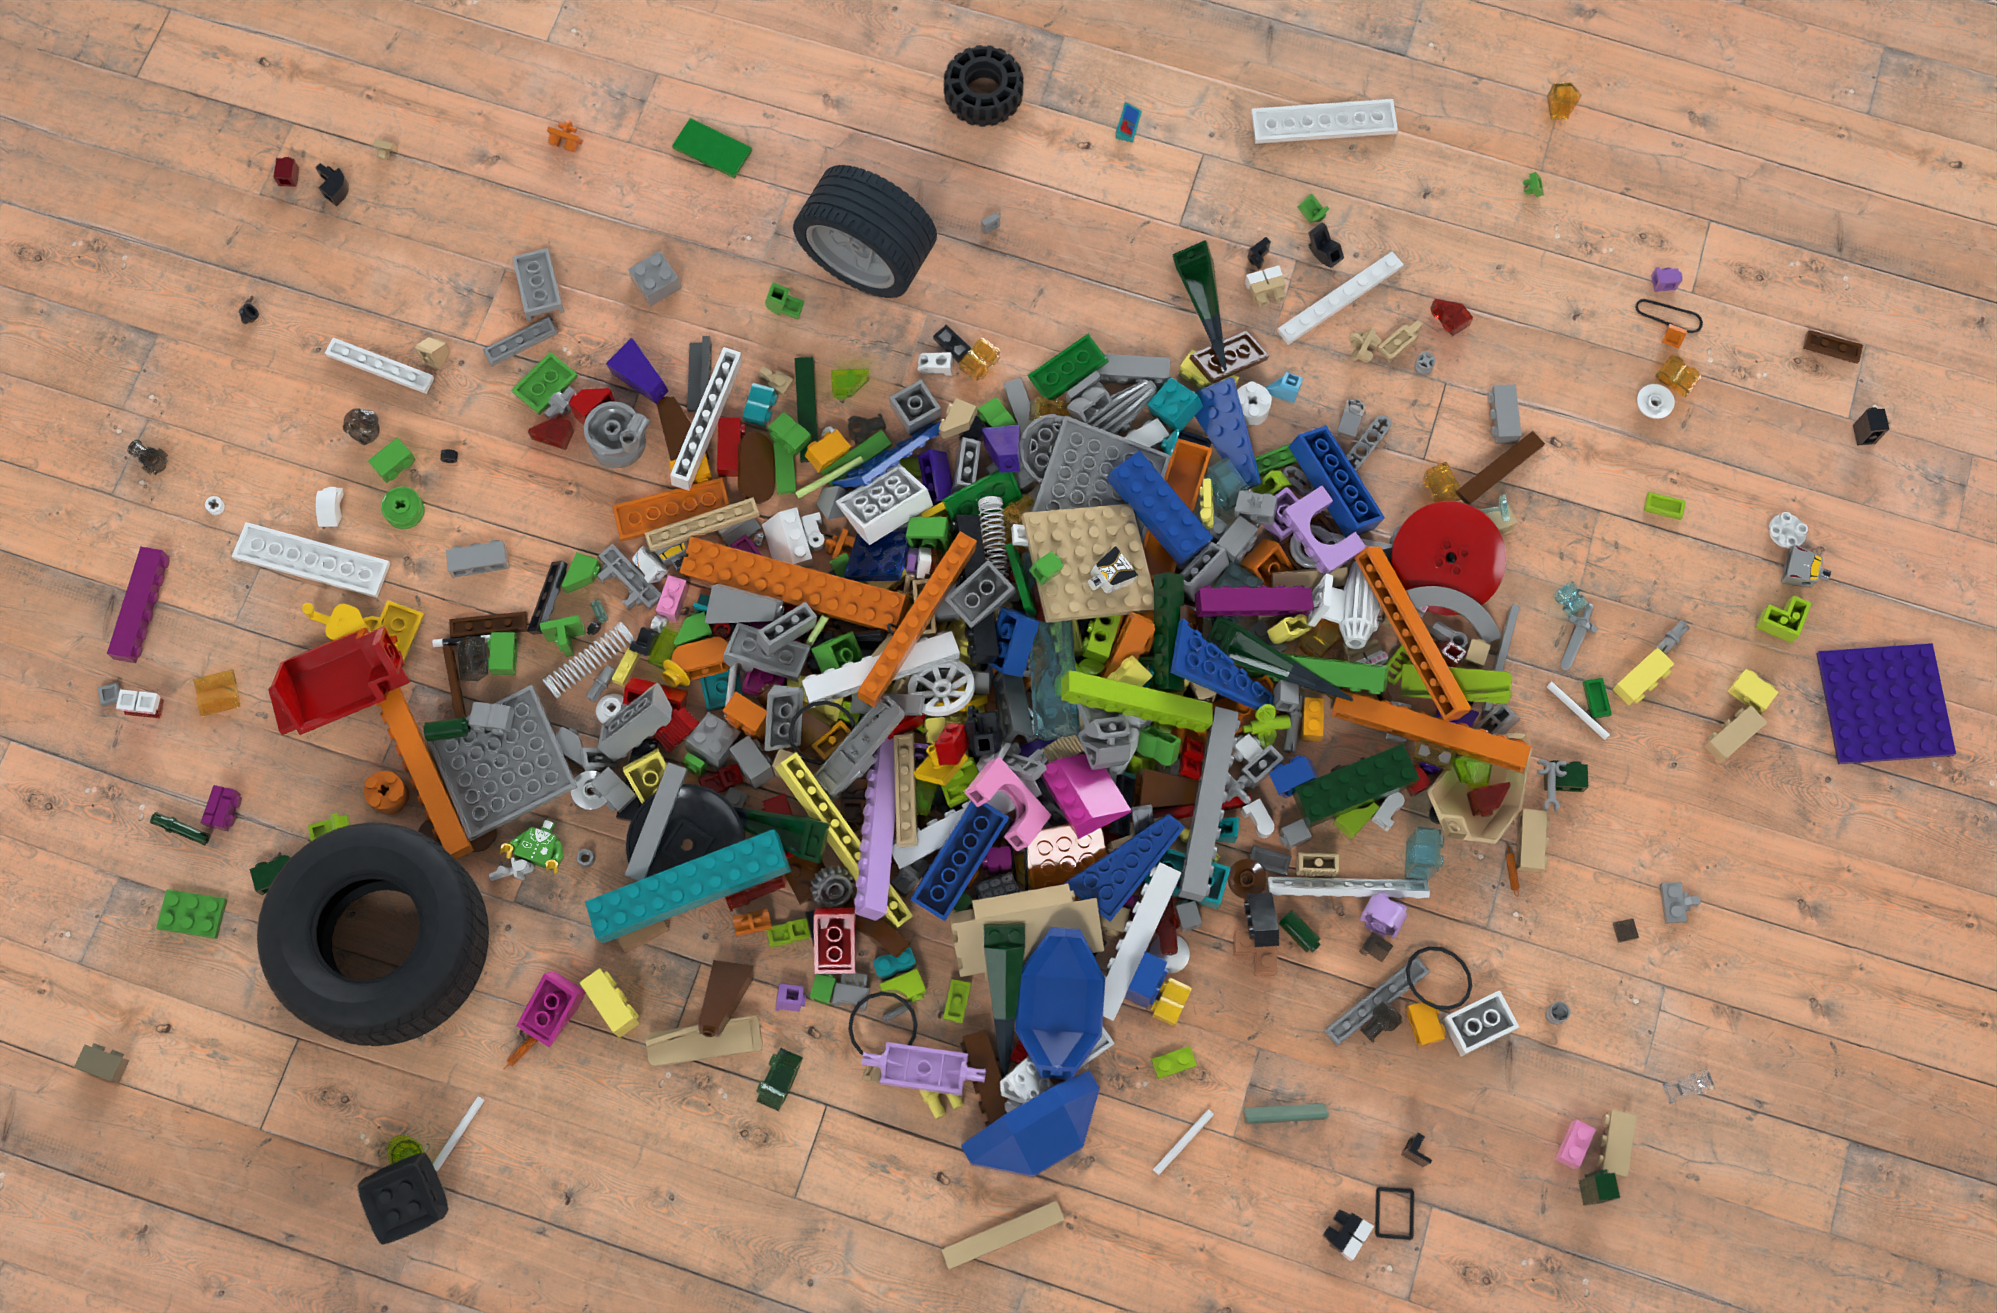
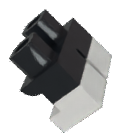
M1339 1209L1333 1220L1342 1225L1339 1231H1336L1328 1226L1322 1236L1331 1243L1330 1247L1336 1249L1349 1261H1352L1374 1226L1354 1213L1348 1214Z

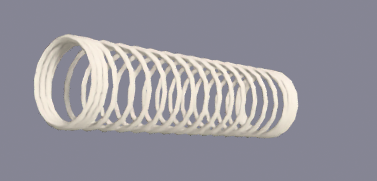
M997 496L984 497L978 501L980 522L982 523L980 525L982 529L981 534L983 535L982 540L983 543H993L987 546L983 544L984 549H993L987 552L984 551V555H993L985 557V561H993L991 562L992 564L1006 563L994 565L996 569H1006L999 571L1001 574H1006L1004 576L1006 578L1009 574L1004 572L1009 568L1003 566L1007 565L1008 562L1001 561L1008 558L1006 555H1001L1007 552V550L1001 549L1006 545L1001 543L1006 540V538L1001 537L1005 535V532L1001 531L1005 529L1001 525L1004 523V520L1001 519L1004 515L1000 514L1003 512V509L999 508L1003 505V500ZM993 509H1000V510H1001V511H998V512H985V511L993 510ZM992 515H1001L998 518H985ZM992 521H1002V523L986 524ZM982 525H988V527L982 528ZM1003 527L1002 529L988 530V528ZM984 530L990 531L989 533L983 534ZM992 533H1004V534H1002V535H996V536H990V535H988V534H992ZM984 536L993 537L986 540L983 539ZM992 539H1004L1002 541H988ZM992 545H1004L1002 547H989ZM992 551H1005L1002 553H989ZM1000 556L1005 557V558H1002V559H989V558L1000 557Z
M622 622L614 626L616 634L609 630L611 638L606 633H604L605 640L599 637L601 645L594 641L596 649L589 645L591 653L584 648L587 658L579 652L581 660L573 656L576 664L572 660H568L571 668L567 664H563L566 672L561 667H558L562 677L556 671H553L557 681L549 674L548 677L546 676L543 679L545 685L557 699L558 697L560 698L561 693L552 679L565 693L566 690L558 677L570 689L571 686L563 673L576 685L568 669L579 681H582L572 664L584 677H587L577 660L592 674L582 656L597 670L587 652L599 666L602 665L592 649L604 662L607 663L597 645L612 659L602 641L617 655L606 636L620 651L622 650L611 633L616 636L625 648L627 646L617 630L630 644L635 641Z

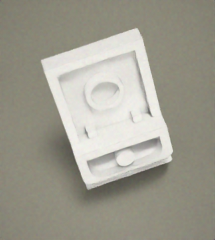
M1030 1056L1025 1058L1000 1081L1001 1096L1009 1098L1005 1103L1007 1113L1054 1086L1048 1078H1041Z

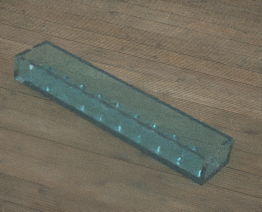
M1030 552L1023 553V567L1037 610V615L1032 617L1039 621L1038 631L1033 641V648L1029 654L1034 735L1042 741L1059 739L1060 735L1063 737L1078 735L1080 733V723L1077 705L1061 700L1062 677L1069 670L1076 671L1072 620L1046 623L1036 578L1029 571L1032 567Z

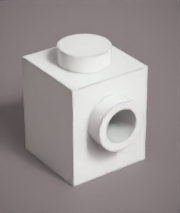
M1247 734L1245 737L1241 735L1237 738L1236 746L1232 751L1234 752L1235 759L1238 762L1242 761L1246 766L1263 749L1260 747L1261 743L1256 737Z

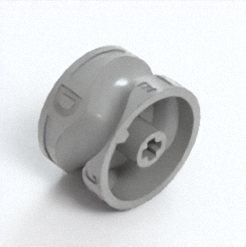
M606 402L600 404L588 414L584 423V435L594 458L609 468H624L632 465L642 456L646 446L644 433L639 441V448L636 452L626 453L622 449L620 434L626 430L633 415L637 414L630 406L624 403Z

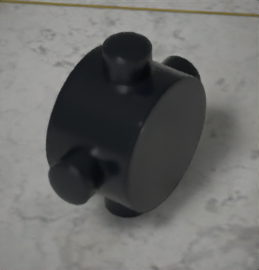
M592 622L587 628V634H597L601 628V623Z

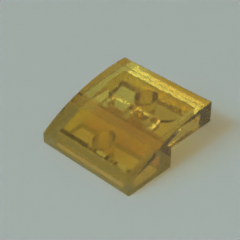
M234 670L193 679L198 697L196 701L201 717L240 707Z

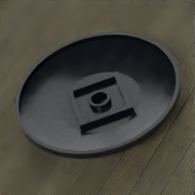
M682 784L647 877L744 841V828L734 807L723 796L709 788L693 784ZM656 793L650 796L638 808L630 822L626 837L628 863L631 860ZM686 839H690L693 846L690 850L686 851L683 848V842Z

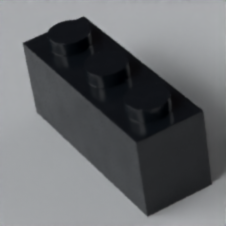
M1272 892L1248 894V902H1244L1245 914H1248L1246 919L1247 927H1249V938L1253 939L1255 947L1279 946V927Z

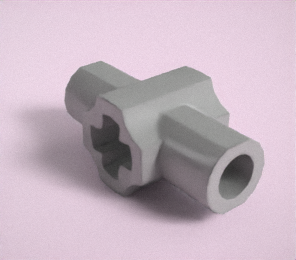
M569 386L562 394L560 392L554 393L548 402L550 407L544 412V415L552 422L560 414L562 416L567 415L571 411L568 402L577 392Z

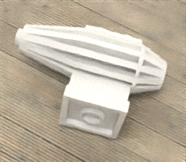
M1355 561L1352 563L1343 590L1332 587L1333 575L1325 574L1312 591L1314 610L1308 614V625L1315 627L1321 618L1339 623V630L1345 644L1349 648L1360 649L1365 646L1372 633L1378 629L1379 621L1377 616L1380 611V605H1378L1376 596Z

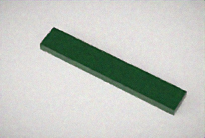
M813 357L794 358L798 424L805 428L812 438L800 451L801 463L809 462L805 457L808 450L807 446L813 441L818 442Z

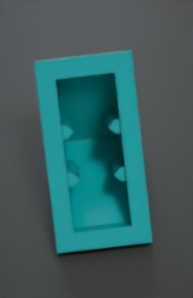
M1239 817L1223 818L1221 822L1219 821L1218 828L1221 831L1219 839L1216 840L1217 842H1236L1238 838Z

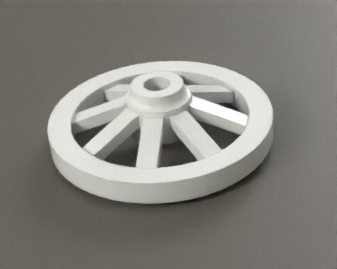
M953 660L914 673L908 684V694H918L925 696V698H932L927 704H924L922 713L930 716H946L959 711L967 705L975 691V681L970 668L959 660ZM938 668H950L946 679L941 678ZM932 670L936 679L934 683L923 678L924 675ZM957 670L964 674L962 678L952 683ZM918 683L932 691L916 692ZM965 683H967V687H966L965 692H964V691H954V690H956L957 688H959L960 686H962V685H964ZM951 697L959 698L958 700L950 704L949 699ZM939 701L944 702L945 706L935 707Z

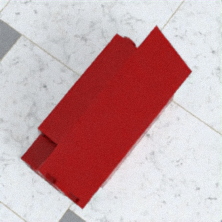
M385 626L368 632L365 627L282 661L268 689L281 735L297 730L299 735L317 729L385 701L389 691L410 683L408 676L402 668L405 666L402 653L398 651L395 645L398 642L397 636L390 637Z

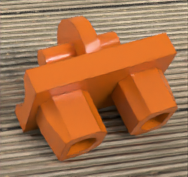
M566 120L564 124L559 123L558 128L563 129V131L549 126L547 132L550 133L548 140L550 145L559 147L561 139H565L564 149L575 152L578 144L582 145L583 139L577 135L570 134L577 131V128L572 127L573 124L570 120Z
M843 528L839 540L838 536L833 535L832 540L826 539L824 545L828 547L827 553L831 555L833 552L831 560L844 553L845 547L855 549L858 538L850 535L849 530ZM847 553L848 557L851 560L852 555L850 553Z
M768 908L732 916L736 937L772 929Z

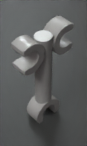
M1540 759L1537 761V764L1543 765L1545 770H1538L1537 774L1545 775L1548 772L1547 800L1543 804V809L1547 811L1548 804L1551 803L1554 805V811L1557 812L1560 804L1555 799L1556 776L1564 777L1567 772L1559 770V766H1566L1567 762L1558 761L1554 763Z

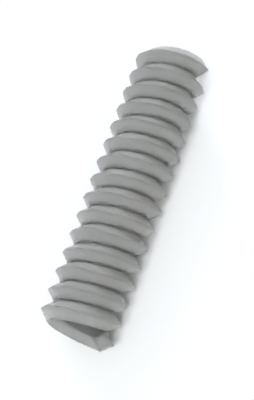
M904 1004L892 1010V1012H888L883 1015L884 1022L886 1023V1021L888 1022V1020L890 1021L908 1011V1008Z

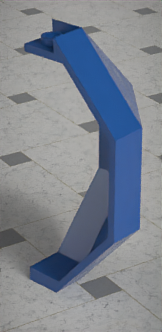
M1051 927L1022 968L1015 1032L1041 1078L1071 1080L1102 1037L1105 977L1081 929Z
M1090 1070L1073 1077L1071 1080H1066L1053 1086L1005 1114L963 1143L961 1148L972 1166L1033 1178L1084 1147L1100 1087Z

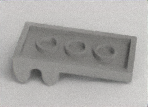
M548 248L512 257L527 320L532 321L531 316L558 309L560 313H564Z
M737 622L724 652V661L728 666L732 667L738 662L746 672H751L753 668L798 682L811 651V646L793 640L767 656L756 642L757 632L760 629Z

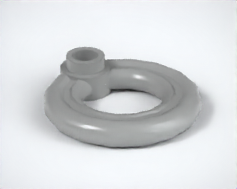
M1310 525L1312 535L1319 538L1323 544L1338 543L1321 526ZM1293 535L1289 546L1291 556L1301 566L1315 569L1316 562L1312 557L1310 558L1302 552L1301 542H1298Z

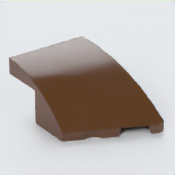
M857 778L841 793V815L853 832L861 830L864 824L863 810L866 804L867 778Z

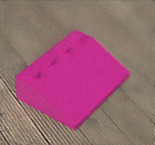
M1086 754L1056 759L1045 765L1047 770L1041 775L1043 782L1078 839L1132 812L1105 768L1092 770Z

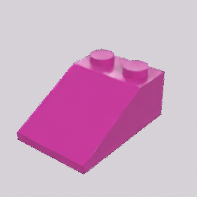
M555 971L544 973L516 1027L544 1045L551 1047L580 1006L586 995L585 990Z

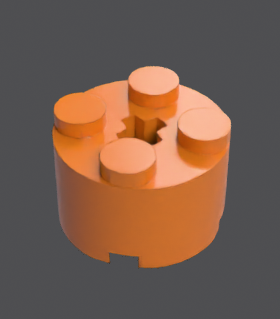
M380 771L365 780L364 798L377 812L384 815H392L403 809V806L409 799V790L407 785L394 772Z

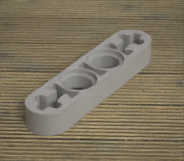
M1385 415L1378 416L1346 456L1350 463L1353 459L1356 460L1353 465L1356 472L1391 427L1389 417ZM1385 422V426H1383L1378 432L1377 429L1379 427V424ZM1373 434L1376 436L1377 441L1369 442L1367 436ZM1363 448L1366 451V455L1360 456L1356 453V450Z

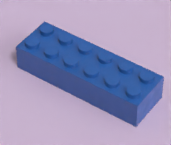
M1327 426L1299 434L1288 446L1313 487L1317 489L1323 486L1332 498L1333 502L1327 509L1345 538L1354 532L1360 535L1374 530L1385 519Z
M1140 450L1110 472L1107 481L1122 499L1132 506L1134 513L1179 566L1183 565L1211 542L1213 536Z
M970 801L911 895L910 900L943 921H946L1009 817L987 803L977 807Z

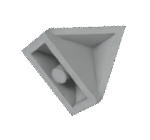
M840 486L822 488L817 507L827 520L845 516L836 504V501L850 492Z

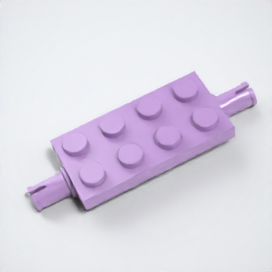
M890 1042L886 1043V1049L882 1055L863 1052L862 1065L880 1067V1084L962 1096L963 1084L966 1080L984 1083L986 1069L968 1067L967 1053Z

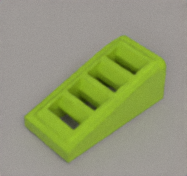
M1403 645L1400 646L1385 665L1389 666V670L1397 676L1394 679L1388 674V681L1393 685L1402 677L1403 666L1395 659L1398 657L1404 663L1412 664L1411 659L1408 661L1400 655L1403 652L1408 656ZM1392 663L1401 669L1400 673L1390 665Z

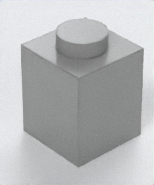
M1280 680L1273 688V706L1276 710L1291 713L1299 704V685Z
M1303 819L1281 828L1279 832V840L1288 850L1309 841L1312 837Z
M1190 900L1178 902V905L1175 907V913L1181 933L1200 928L1202 921L1196 902H1190Z

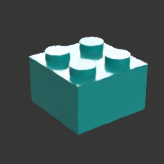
M1170 378L1147 403V407L1153 417L1158 418L1173 430L1176 428L1180 429V432L1203 407L1196 393L1173 378Z

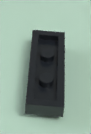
M1123 774L1117 775L1116 786L1131 809L1133 806L1135 779ZM1132 812L1111 822L1109 832L1120 837L1129 836Z

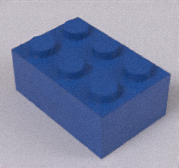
M1001 606L995 625L999 657L993 664L989 665L1003 674L1022 677L1027 667L1029 654L1033 648V641L1038 631L1039 621L1021 610Z
M1145 952L1128 987L1125 999L1146 1009L1148 1004L1153 1005L1169 969L1165 968L1168 962Z

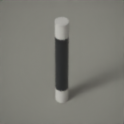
M491 635L435 639L432 643L433 647L488 643Z

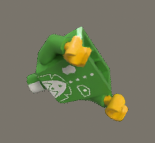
M544 820L540 830L530 827L508 844L501 845L500 854L507 852L506 858L508 859L511 858L512 852H514L517 859L546 869V872L554 869V874L558 873V866L564 858L562 843L556 835L552 834L555 824L548 820Z

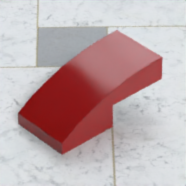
M1188 736L1185 737L1180 759L1181 775L1194 780L1199 779L1201 776L1200 761L1204 758L1203 742Z
M737 764L719 769L717 773L701 777L698 780L700 786L709 788L717 793L724 792L730 787L733 788L744 782Z

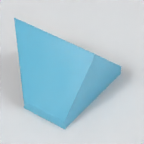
M1286 372L1283 377L1267 386L1266 389L1273 397L1295 403L1303 377Z

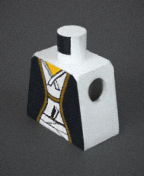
M1115 546L1093 567L1090 572L1093 578L1088 580V584L1092 590L1101 587L1105 593H1110L1132 584L1138 574Z

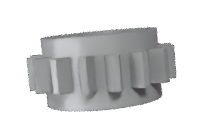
M829 865V867L822 868L821 871L815 874L814 880H811L813 886L810 887L814 900H817L820 906L824 904L825 907L832 906L835 908L836 906L843 905L847 899H850L851 893L854 892L852 886L855 885L852 880L853 877L846 868L841 869L839 865L836 867Z

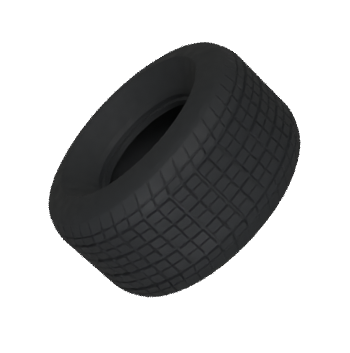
M360 823L335 829L314 839L286 862L276 875L264 898L258 921L257 946L260 964L264 976L268 980V985L280 1003L292 1015L318 1031L354 1045L356 1043L361 1046H387L410 1041L432 1031L449 1019L463 1005L476 986L485 964L489 942V926L485 904L475 882L468 872L437 842L420 832L404 826L388 823ZM390 890L409 895L417 909L419 932L416 944L408 958L397 969L380 978L371 980L346 978L338 969L332 952L333 932L341 914L355 900L372 892Z

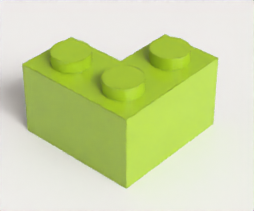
M1793 595L1786 602L1783 610L1769 604L1761 612L1755 628L1793 643L1800 636L1812 603Z

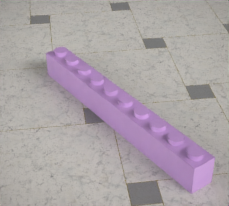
M886 738L874 752L876 761L867 773L866 804L863 810L864 824L861 829L863 835L860 844L861 855L858 862L859 875L856 881L857 896L854 900L855 914L875 921L887 912L896 812L894 738L890 740Z

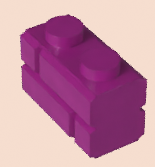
M213 785L200 823L209 828L228 832L229 828L235 823L234 813L236 808H239L241 805V794L234 789Z
M1009 846L1000 847L999 849L991 847L983 859V870H987L989 876L998 875L999 873L1010 875L1012 869L1011 848Z

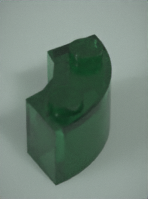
M780 1048L777 1055L773 1054L768 1064L771 1066L765 1080L761 1081L757 1087L756 1092L759 1093L757 1102L779 1111L794 1083L803 1057L783 1048Z

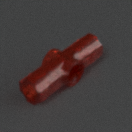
M1172 895L1155 930L1159 935L1160 952L1163 955L1178 953L1176 929L1180 927V921L1176 914H1174Z

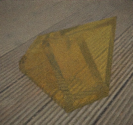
M1571 82L1552 84L1547 96L1551 120L1569 119L1571 112L1581 98L1582 94Z

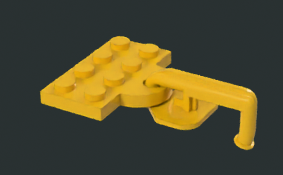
M387 600L380 617L370 616L362 618L356 607L347 604L337 605L331 616L313 611L314 607L311 603H305L302 606V611L308 619L326 625L325 634L331 640H336L365 627L371 632L385 626L390 637L397 636L398 642L395 645L398 651H401L404 662L425 616L420 611Z

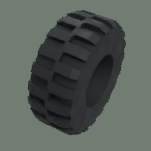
M977 45L974 48L964 49V52H959L954 56V60L948 63L947 70L944 73L945 102L949 106V110L952 114H957L959 120L966 121L967 124L973 126L974 124L979 125V127H986V125L994 126L998 125L999 122L1008 120L1009 116H1013L1016 113L1017 108L1022 102L1024 78L1018 62H1015V58L1011 54H1006L1004 50L996 49L994 46ZM988 78L995 81L999 88L989 94H978L969 89L968 85L976 79Z

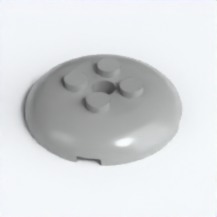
M1056 414L1041 416L1032 421L1021 436V462L1028 474L1040 483L1042 482L1064 416Z

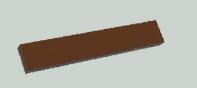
M1531 431L1455 493L1465 504L1471 505L1539 451L1545 443Z

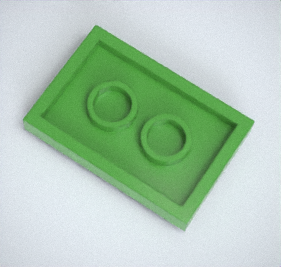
M549 352L511 391L540 415L550 406L548 403L550 397L554 393L560 392L562 394L578 378V375L554 354Z
M166 890L156 929L217 939L227 900L225 898Z

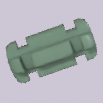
M600 600L591 602L590 605L598 622L604 623L608 621V616Z

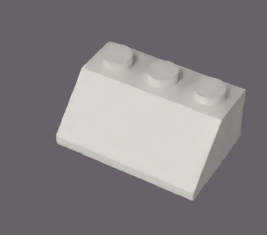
M797 507L778 512L762 524L772 559L805 568L814 566Z

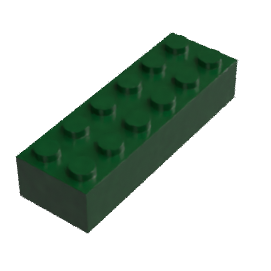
M1400 744L1294 787L1292 795L1307 828H1311L1415 786L1420 778L1404 745Z

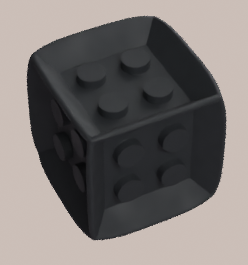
M425 1152L388 1165L363 1178L357 1186L366 1217L381 1245L400 1240L431 1226L438 1220L443 1219L449 1210L441 1182L430 1158Z

